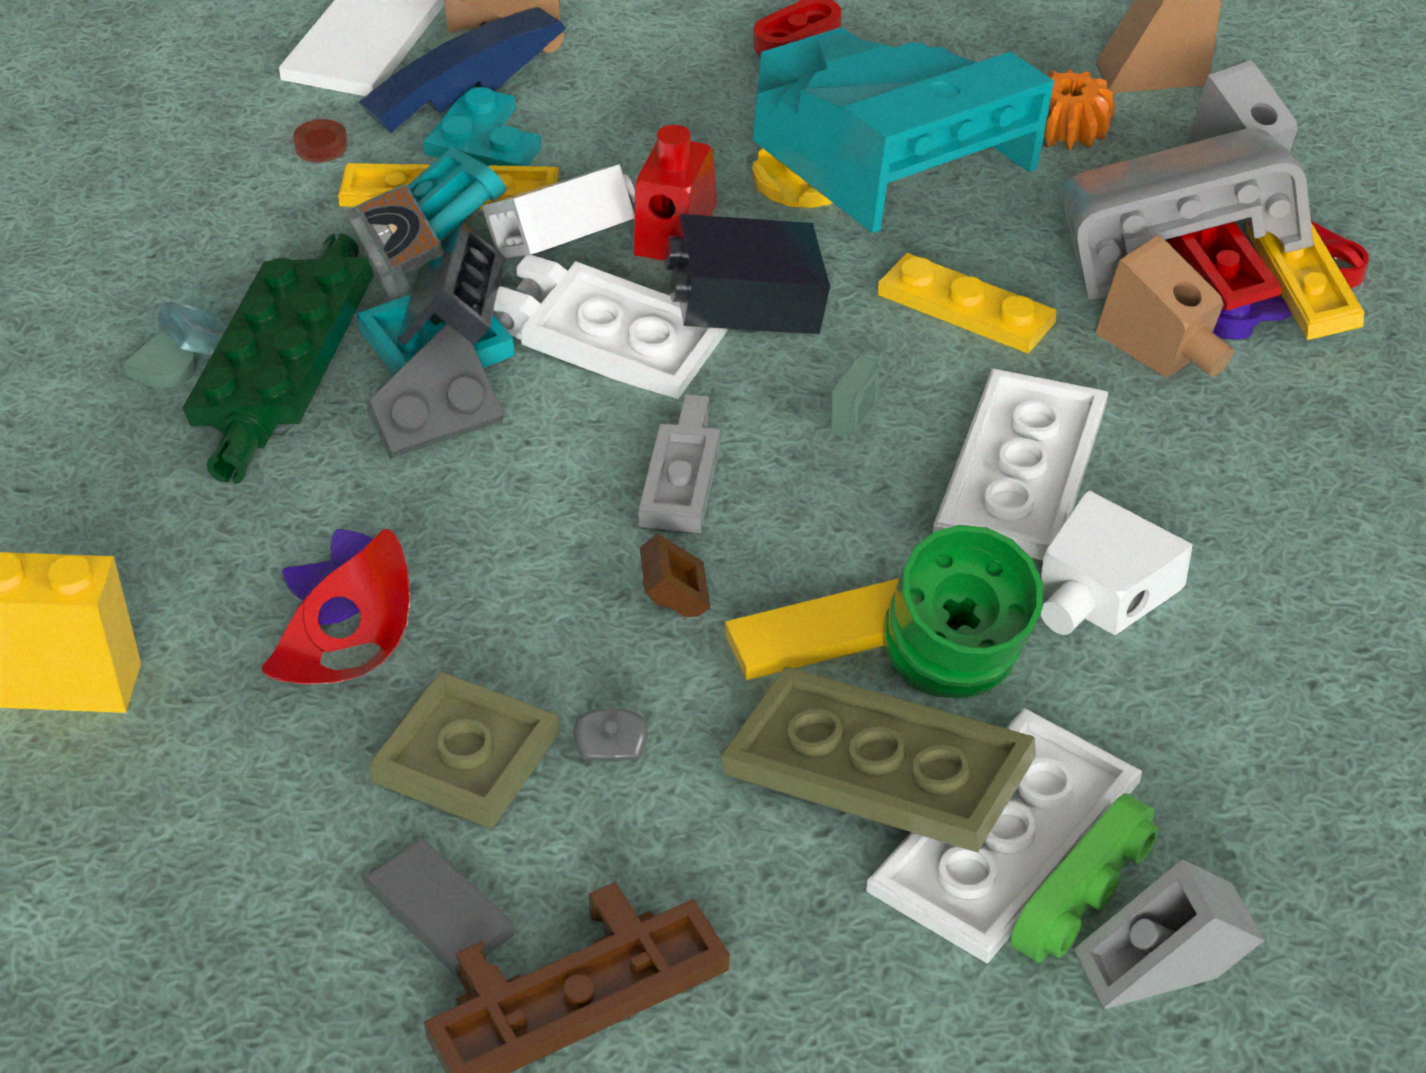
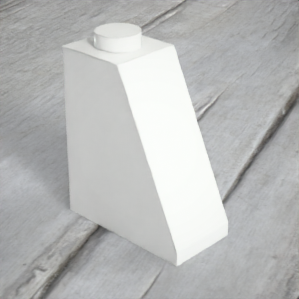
M619 164L483 205L482 208L495 250L505 258L531 255L634 219L635 214L632 206L635 205V191L629 177L626 174H622Z

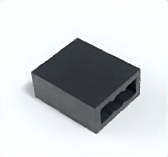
M691 214L679 215L676 236L668 235L666 239L664 263L666 270H673L670 285L671 301L680 303L684 326L820 334L830 283L813 223Z

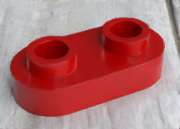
M800 0L758 20L753 28V47L755 52L761 56L762 51L841 28V7L832 0Z

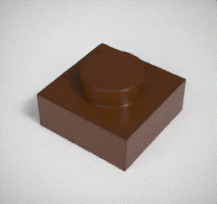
M658 533L640 547L643 586L645 594L660 607H668L685 618L698 617L710 608L703 561Z

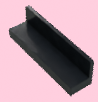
M461 222L436 250L437 252L418 271L397 340L402 345L408 343L433 313L438 315L473 345L490 328L505 257Z

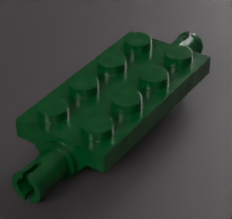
M339 233L336 240L335 234H330L325 239L317 259L291 260L289 258H277L263 262L182 409L190 426H213L223 433L214 453L210 455L206 464L208 472L217 481L229 483L236 469L232 480L234 484H239L243 481L257 448L263 449L266 446L277 424H300L374 277L368 257H358L359 247L350 236Z

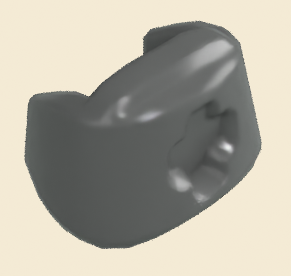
M599 709L581 715L574 727L575 744L585 763H590L591 760H631V762H637L645 748L648 736L645 720L639 714L623 709Z

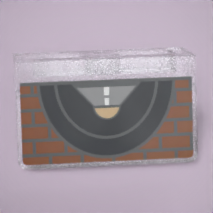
M400 185L345 211L366 257H368L370 265L389 300L393 301L406 295L411 296L412 291L404 273L443 255L444 250L408 186Z

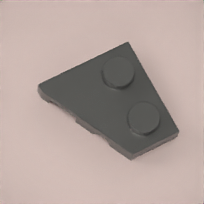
M446 324L369 400L368 412L390 459L500 423L504 417L473 344L449 324Z

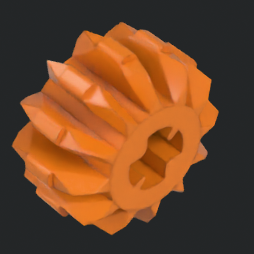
M1070 68L1066 73H1058L1053 70L1048 71L1047 76L1054 80L1044 132L1048 147L1056 144L1058 141H1064L1070 151L1076 141L1091 148L1095 138L1105 140L1107 131L1110 129L1111 119L1114 117L1115 109L1114 93L1107 89V81L1101 78L1092 79L1089 71L1081 74L1073 73Z

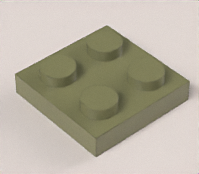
M440 671L369 763L371 782L493 829L560 734L559 715Z

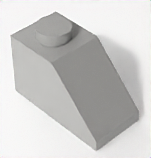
M1181 859L1076 946L1074 951L1102 1007L1107 1009L1216 979L1265 940L1231 882Z

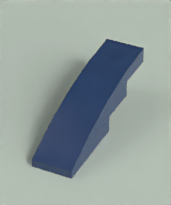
M539 7L491 21L443 43L400 69L361 99L359 104L367 114L391 133L425 103L441 114L474 85L495 91L566 28L560 20Z

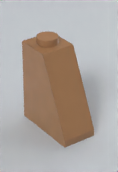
M1134 0L1097 59L1096 65L1102 79L1107 81V89L1113 93L1204 86L1207 75L1211 72L1222 0Z

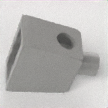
M1252 60L1207 75L1186 144L1243 129L1258 128L1267 131L1290 151L1298 126L1296 119Z

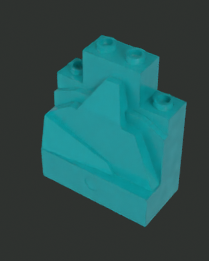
M844 27L761 52L752 140L868 231L875 233L881 230L886 189L889 182L992 146L1029 173L1038 169L1054 80L1011 51L977 62L954 55L944 47H928L922 42H910L893 48L886 44L859 39Z

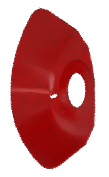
M383 529L362 551L330 573L307 595L294 613L274 652L261 667L264 674L278 681L298 684L337 683L363 676L382 664L399 644L408 623L410 587L407 564L401 544L390 529ZM335 597H344L353 601L358 607L361 616L360 625L356 632L342 639L332 638L325 634L320 628L318 621L319 610L322 605ZM366 643H374L381 647L379 652L367 664L358 667L334 670L321 665L320 662L323 652H332Z

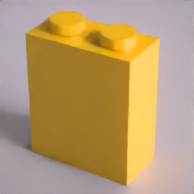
M0 552V708L126 713L141 666V660L114 556Z

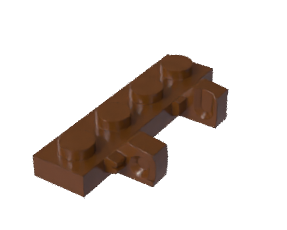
M613 882L589 893L590 918L603 923L605 936L594 940V944L527 975L521 976L519 974L505 980L498 966L487 964L483 941L457 952L456 958L460 965V972L457 974L467 993L455 998L457 1002L456 1007L424 1021L426 1038L445 1073H511L728 971L730 954L694 899L656 916L650 910L637 916L618 884Z

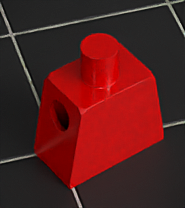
M667 125L658 130L657 141L637 177L635 186L634 256L664 261L666 239L668 235L676 236L679 215L711 216L717 205L713 148L706 143L691 141V133L684 126ZM674 203L675 214L670 217V207Z

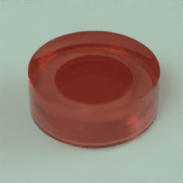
M317 119L308 121L300 125L293 134L296 154L301 159L309 162H328L337 159L348 148L346 129L342 124L334 120Z

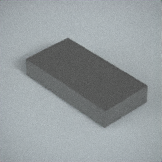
M423 838L365 877L367 890L457 977V973L460 972V965L456 958L457 952L483 941L485 956H487L514 936L513 922Z

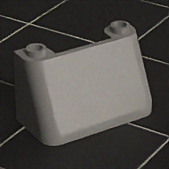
M1258 128L1243 129L1085 171L1070 177L1058 192L1061 219L1088 300L1107 298L1119 260L1157 235L1166 240L1248 218V225L1254 239L1266 236L1265 231L1273 233L1279 238L1285 253L1313 246L1307 179L1302 166L1292 152L1267 131Z

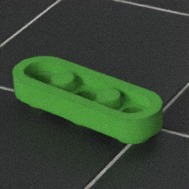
M1128 793L1118 797L1030 898L1015 924L1011 937L1012 948L1037 963H1042L1049 953L1058 958L1062 957L1075 941L1081 927L1080 917L1087 908L1092 906L1097 910H1101L1111 900L1120 882L1121 873L1119 871L1128 860L1135 864H1140L1149 855L1159 834V827L1153 824L1154 808Z

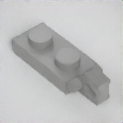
M685 394L679 423H660L639 505V527L701 534L720 451V428L709 427V396Z

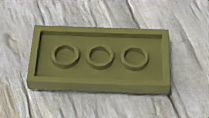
M785 667L723 751L721 759L724 775L978 853L1034 761L1036 749L1035 737Z

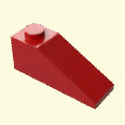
M1235 222L1165 240L1221 296L1224 304L1222 309L1225 311L1281 295L1282 286Z

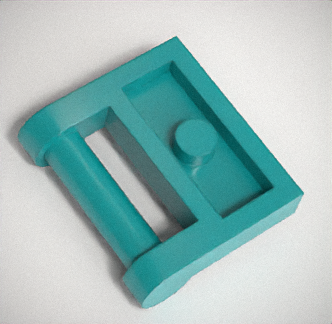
M453 146L405 187L437 243L443 240L488 199L496 201L507 191L503 181L490 167ZM433 247L415 257L422 263H425L437 251Z

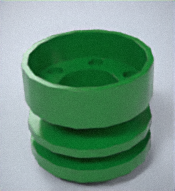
M957 525L930 534L914 547L902 571L884 617L883 645L892 667L911 687L935 697L968 698L991 691L1009 676L1043 609V582L1032 558L1013 539L987 527ZM953 625L958 627L957 631L952 629Z

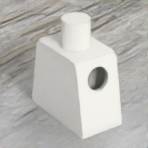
M1089 490L1083 495L1046 549L1043 557L1041 580L1043 582V596L1048 598V600L1043 604L1041 617L1051 630L1061 635L1070 634L1084 619L1116 635L1179 592L1186 585L1193 544Z

